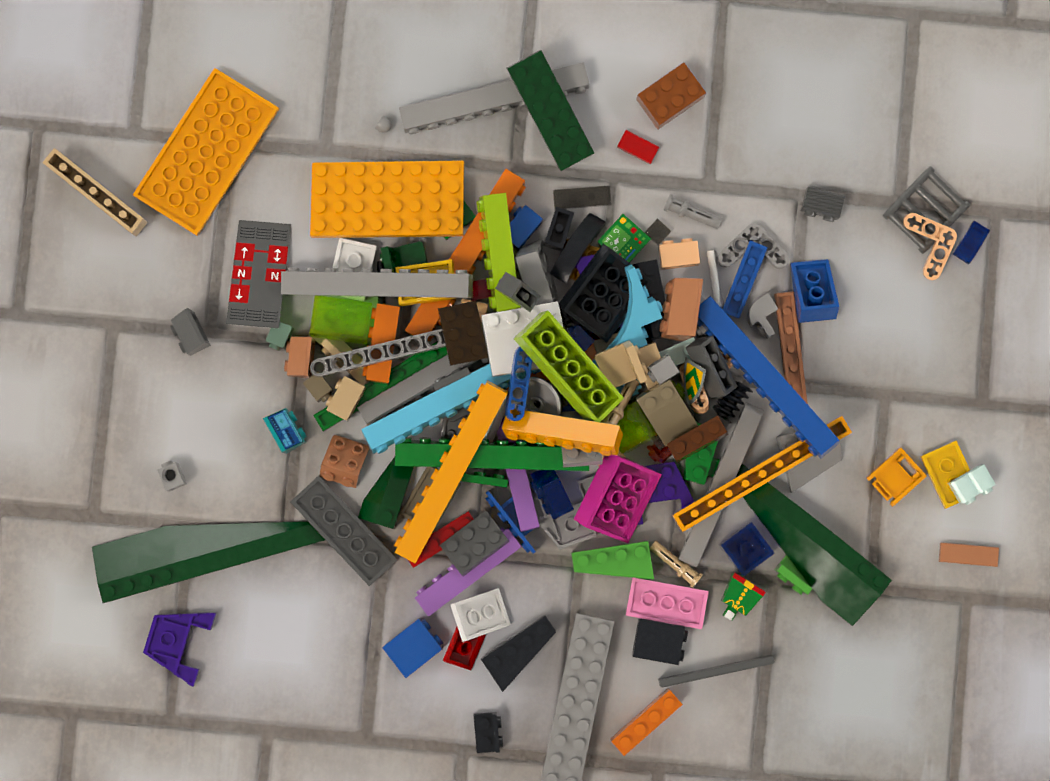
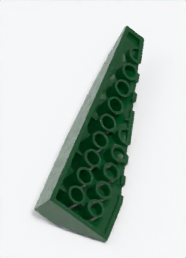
M741 464L736 477L750 469ZM768 482L743 496L747 505L754 511L779 547L790 558L809 586L816 592L821 602L851 626L863 616L891 583L892 580Z

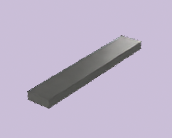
M767 655L659 678L658 681L659 686L663 688L774 664L775 661L773 655Z

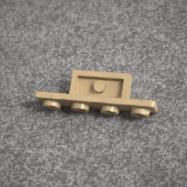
M322 320L309 332V335L323 347L321 351L326 356L352 351ZM357 354L352 356V362L355 364H360L363 361ZM336 358L337 362L335 365L340 369L343 367L344 362L342 359ZM364 367L347 371L361 385H365L368 382L366 381V376H362Z

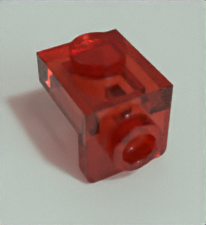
M661 439L653 445L647 446V449L650 451L648 455L655 462L664 463L672 456L668 446L665 447Z

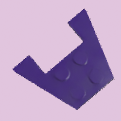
M675 462L645 466L662 474L648 503L680 499L681 509L694 502ZM641 516V518H640V520H639L638 525H642V524H643V517H642V516Z
M216 613L154 615L143 653L170 670L178 678L187 682L188 685L194 687L200 669L183 665L180 662L191 626L212 630Z

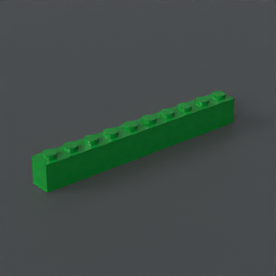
M406 437L404 442L395 445V466L441 467L440 459L444 451L449 452L451 448L449 445L450 438H439V441H431L429 437H421L419 440H412L411 437ZM483 439L467 467L589 471V466L563 468L561 446L554 445L551 447L539 442L528 443L525 440H516V443H508L506 439H498L497 442H489V439Z

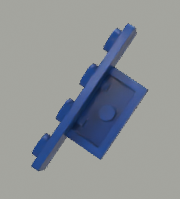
M487 491V497L485 498L491 507L496 506L500 511L497 513L503 522L508 521L512 526L509 530L515 538L519 536L522 539L523 543H521V546L527 553L531 551L534 554L536 551L524 537L532 530L521 532L513 497L500 506L492 494Z

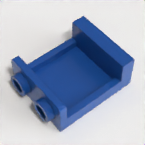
M417 619L382 647L405 678L443 649L441 646L443 641L437 634L433 636L430 632L431 626L425 619Z

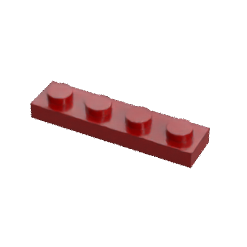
M466 512L432 533L416 563L409 561L411 566L414 568L442 551L443 549L440 545L474 520L470 512Z

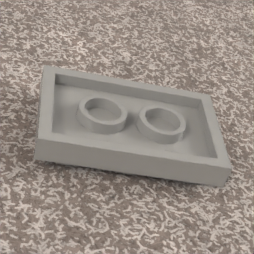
M577 411L561 412L562 417L584 420ZM561 446L563 468L601 465L603 463L602 454L592 451L587 453L581 449L573 448L569 450Z

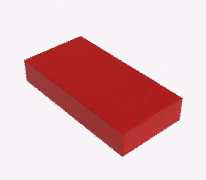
M625 130L617 148L651 165L659 146Z

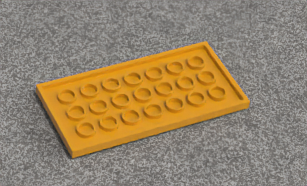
M214 68L136 188L133 196L198 236L279 111V107Z
M464 161L312 163L311 238L464 236Z

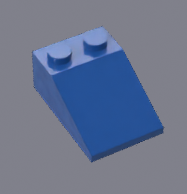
M829 260L791 263L798 322L837 319L839 302Z

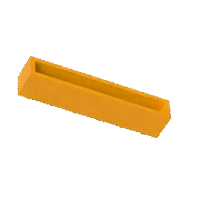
M516 409L510 410L513 418L519 415V411H516ZM525 411L523 418L519 421H510L505 416L502 426L505 436L511 440L521 439L529 443L539 442L551 447L557 445L569 450L573 448L581 449L587 453L592 451L599 452L605 456L618 454L623 437L622 430L618 425Z

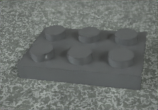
M484 511L443 542L440 547L464 577L510 541L489 513Z

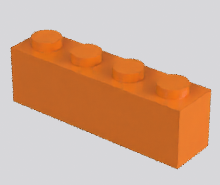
M378 303L376 308L372 307L371 319L375 320L374 327L369 328L368 338H372L371 346L395 340L400 307ZM394 345L390 346L389 348L390 353L392 354L394 351ZM377 349L372 350L370 353L373 359H380L382 356L381 352ZM392 360L365 366L362 376H366V381L389 384Z
M667 688L610 739L611 742L625 756L683 704Z

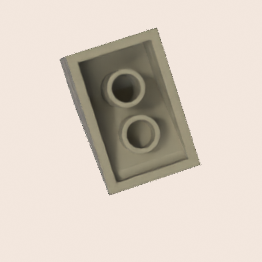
M670 378L636 397L637 402L665 447L669 442L698 427Z

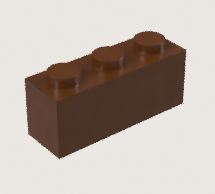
M717 415L669 442L667 446L676 462L679 463L729 434Z

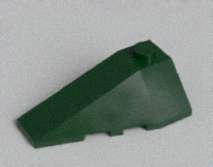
M394 456L364 498L358 518L395 529L414 466H395Z

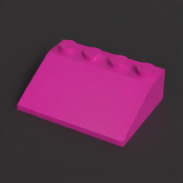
M619 454L604 455L603 463L599 466L574 520L586 528L629 543L662 474Z

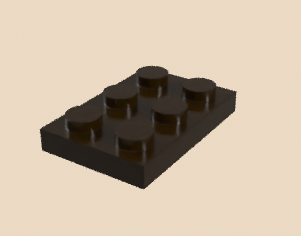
M476 301L438 308L450 366L489 358Z

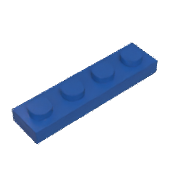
M749 241L722 308L726 314L738 319L740 318L768 247Z

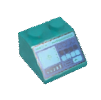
M285 408L263 418L282 453L287 454L306 443L304 438L307 435L302 427L298 428L296 425L297 417L292 410L289 411Z

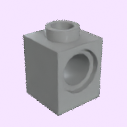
M666 354L648 366L649 372L647 374L653 383L657 381L658 384H662L679 373V370L670 356Z
M168 461L161 464L162 468L158 469V473L166 491H172L187 484L179 463ZM170 470H174L176 473V477L172 481L167 478V473Z

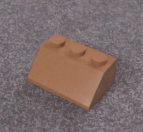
M674 278L666 284L665 294H667V297L662 307L664 318L660 323L662 338L683 342L696 336L703 279Z

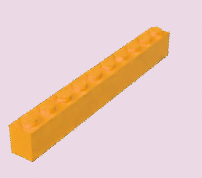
M488 380L486 384L481 383L476 392L479 397L476 402L472 400L467 409L470 412L467 419L463 417L458 426L461 429L459 434H454L449 442L451 448L449 452L444 451L440 459L442 463L440 469L435 468L430 477L433 482L430 486L426 485L421 494L424 496L422 502H417L412 511L415 513L413 519L407 520L403 527L406 530L403 537L399 535L394 544L397 547L395 553L413 563H416L508 394L507 390Z
M843 416L826 424L839 440L852 433ZM797 441L676 512L672 517L681 532H684L813 456L808 450L809 445L805 441Z

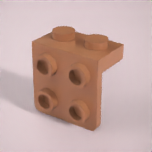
M334 435L322 461L319 477L327 481L340 483L346 487L356 488L361 468L369 450L368 445Z

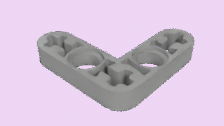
M755 223L748 225L717 257L720 266L730 267L745 253L749 243L745 237L750 234L751 231L749 229L754 230L756 228L758 236L753 235L749 241L761 245L764 241H769L772 244V249L766 251L764 256L772 266L782 269L789 263L788 254L760 225ZM738 240L745 243V249L742 251L735 248V242ZM731 247L735 253L729 258L731 262H722V255H728L731 252L728 248ZM775 248L778 250L775 254L778 257H784V264H777V258L774 255L772 257L769 256Z

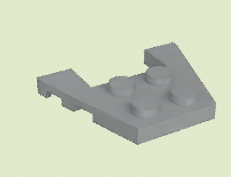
M594 476L577 482L583 499ZM540 497L533 498L540 526L560 550L596 537V531L586 528L574 520L582 502L546 514Z

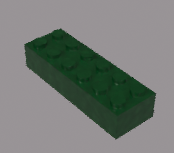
M538 50L506 68L560 171L594 154L542 50Z

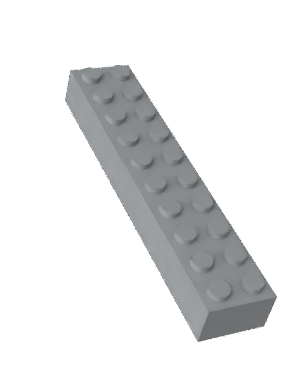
M575 613L540 781H581L614 626L613 620Z

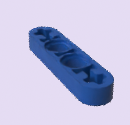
M518 347L514 352L505 415L510 421H519L524 416L532 368V360L529 356L525 357L523 362L527 363V366L517 365V362H522V356L519 355V352L523 351L521 347ZM522 368L525 370L526 376L524 379L517 378V369ZM516 387L520 388L523 392L522 397L519 399L513 396V390ZM511 400L521 402V405L517 404L516 411H519V415H516L515 418L510 413V410L515 408V404H511Z

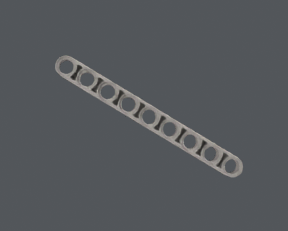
M442 329L318 358L311 363V373L315 377H324L444 348L446 346ZM435 336L438 340L437 345H429L427 338ZM411 340L419 343L417 350L409 348L408 343ZM398 345L400 353L397 355L390 353V346ZM374 349L379 350L382 355L381 358L373 359L370 354L371 351ZM354 354L362 356L363 361L360 364L352 362ZM336 358L342 359L344 362L343 367L340 369L335 368L332 364ZM322 363L325 370L322 373H316L313 369L315 364Z
M747 402L745 403L706 495L736 478L763 415V409ZM721 510L691 527L678 560L697 567Z

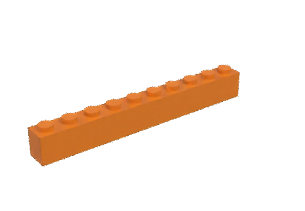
M505 169L489 195L506 193L508 212L511 213L516 205L514 202L516 197H521L526 189V186H524L525 180ZM481 212L476 215L449 260L452 259L454 262L455 274L456 270H467V274L473 275L476 270L475 263L477 260L481 261L486 254V251L482 250L481 240L484 239V233L480 232L479 220H482ZM456 299L421 303L406 327L405 332L414 336L434 331L437 324L441 326L438 308L453 306ZM429 336L427 341L431 342L434 336Z

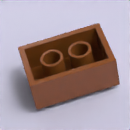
M683 62L640 92L636 100L659 130L702 100L706 92Z

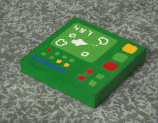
M622 214L597 243L601 246L602 244L608 246L630 263L651 238L628 217Z

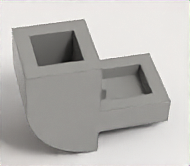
M769 293L757 299L750 306L747 314L749 326L751 327L757 323L758 327L756 328L762 337L765 336L766 339L775 334L766 317L778 310Z

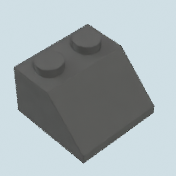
M186 308L171 319L173 325L170 328L175 336H179L181 341L179 346L183 353L191 356L211 346L194 311Z

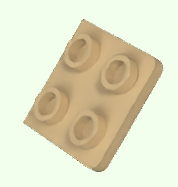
M629 340L595 355V361L599 370L615 388L635 379L640 383L647 381L645 374L648 371L644 362L640 363L638 358L641 356L637 345L634 346Z

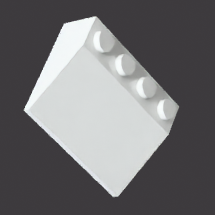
M558 301L535 305L531 312L524 308L481 315V324L493 377L511 374L514 352L520 347L513 338L540 312L548 310L563 327ZM523 350L519 352V355L522 356V362H517V365L527 366V363L523 362L524 358L528 357V355ZM532 361L531 370L539 369ZM519 368L516 370V373L524 372L525 370Z

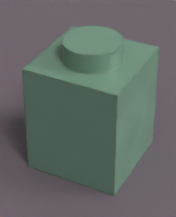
M279 322V328H271L266 338V342L270 343L269 347L278 351L281 348L286 350L287 341L290 340L294 328L282 322Z

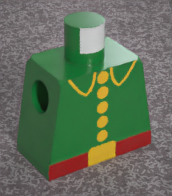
M732 572L721 599L723 603L728 605L723 616L733 621L738 612L746 616L766 592L735 572Z

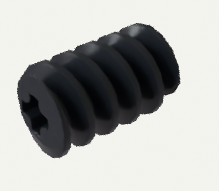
M735 381L738 387L726 396H722L724 400H717L720 406H713L716 414L731 423L728 419L729 416L736 417L732 411H740L737 404L744 405L742 398H749L746 392L753 393L749 387L739 381Z

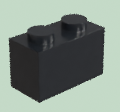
M556 207L544 243L545 247L562 252L575 212Z

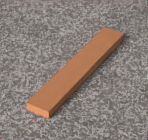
M794 292L774 294V299L778 308L776 315L784 379L808 404Z

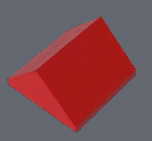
M456 627L443 661L471 671L486 635L484 634L462 642L458 627Z

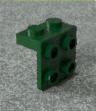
M421 241L394 248L389 246L380 248L381 263L384 264L385 269H392V273H396V267L428 263L424 243Z

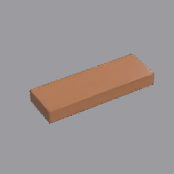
M940 543L939 562L998 567L999 548Z

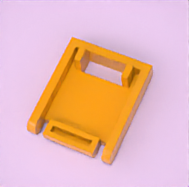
M900 447L866 479L870 481L874 477L876 478L871 484L886 501L892 497L894 498L890 502V505L893 507L927 475ZM905 459L916 472L910 476L898 462Z

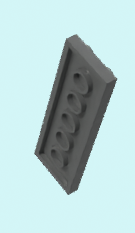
M319 476L290 501L368 586H371L397 561L395 556Z

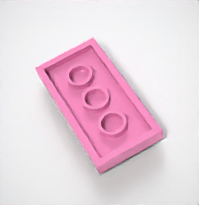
M632 578L626 616L702 629L709 591Z

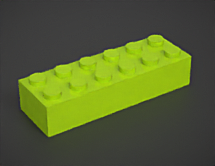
M506 193L483 195L479 197L476 204L478 213L481 212L482 220H479L480 232L484 233L481 245L482 250L486 251L487 257L484 259V268L489 273V278H486L487 289H491L492 296L488 297L489 307L493 309V312L520 308L519 305L495 289L505 272L517 278Z
M548 310L540 312L513 338L584 420L600 423L624 399Z

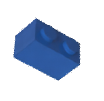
M527 205L523 208L519 207L513 214L515 218L510 222L512 245L517 250L522 248L543 222V218Z

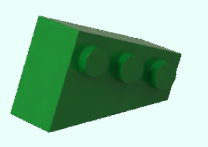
M718 441L684 459V480L705 485Z

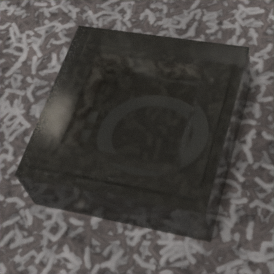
M657 218L644 233L659 246L671 233V230Z

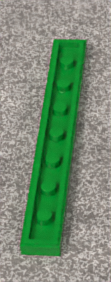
M438 341L433 343L431 346L437 345ZM446 347L415 354L391 368L389 384L370 381L363 385L366 387V390L353 414L358 412L357 407L366 401L373 399L397 383L409 378L414 373L426 368L431 363L447 355ZM327 407L313 415L323 432L344 420L327 411Z

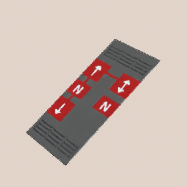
M239 220L226 324L279 328L283 296L281 294V271H286L291 224Z

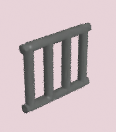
M931 166L883 214L885 219H890L919 247L918 250L922 254L934 244L935 240L928 238L924 242L915 232L907 229L903 225V221L895 214L903 205L910 213H916L925 217L908 200L912 194L916 192L945 220L942 225L950 227L971 205L953 192L934 173L935 170ZM928 178L958 206L951 215L921 187ZM932 223L927 224L925 227L931 233H934L935 226Z

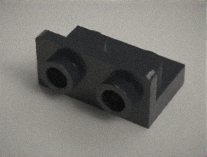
M497 712L473 714L477 753H500V748L503 747V736L498 734V728H502L501 716H497Z

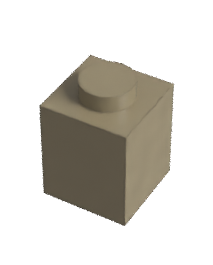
M312 375L303 382L317 402L321 400L322 402L327 401L334 391L324 377Z

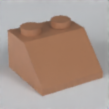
M291 337V340L287 341L286 353H289V359L285 360L284 371L287 372L289 377L310 378L312 376L310 366L314 361L316 344L312 337Z

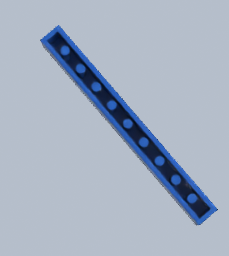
M711 296L702 302L699 307L697 325L705 328L707 337H714L715 341L719 344L720 351L724 355L728 354L732 359L730 361L737 370L740 368L745 373L743 376L749 384L753 382L757 387V393L762 398L766 397L770 401L769 406L775 413L779 412L783 416L782 421L788 427L792 426L794 428L796 437L801 442L805 441L809 445L808 450L814 457L818 455L822 459L839 444V439Z

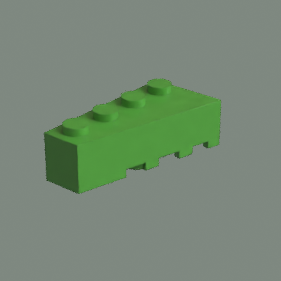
M648 541L571 552L574 572L654 580Z

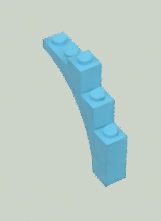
M632 264L624 267L629 287L627 313L620 331L607 349L628 340L634 346L637 345L638 348L648 345L646 341L648 334L642 326L662 318L660 312L663 311L659 300L656 301L653 297L647 298L649 293L645 286L642 287L640 282L643 279L641 272L638 268L635 269ZM595 359L592 360V362L597 366Z

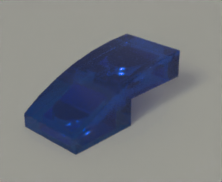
M974 220L964 237L960 240L953 255L969 265L990 230Z

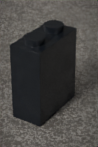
M638 618L632 657L679 665V661L683 662L685 650H682V644L687 641L688 631L685 630V626Z

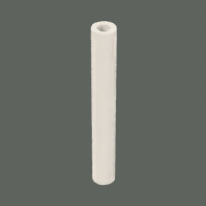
M714 250L707 251L713 297L715 302L720 307H723Z

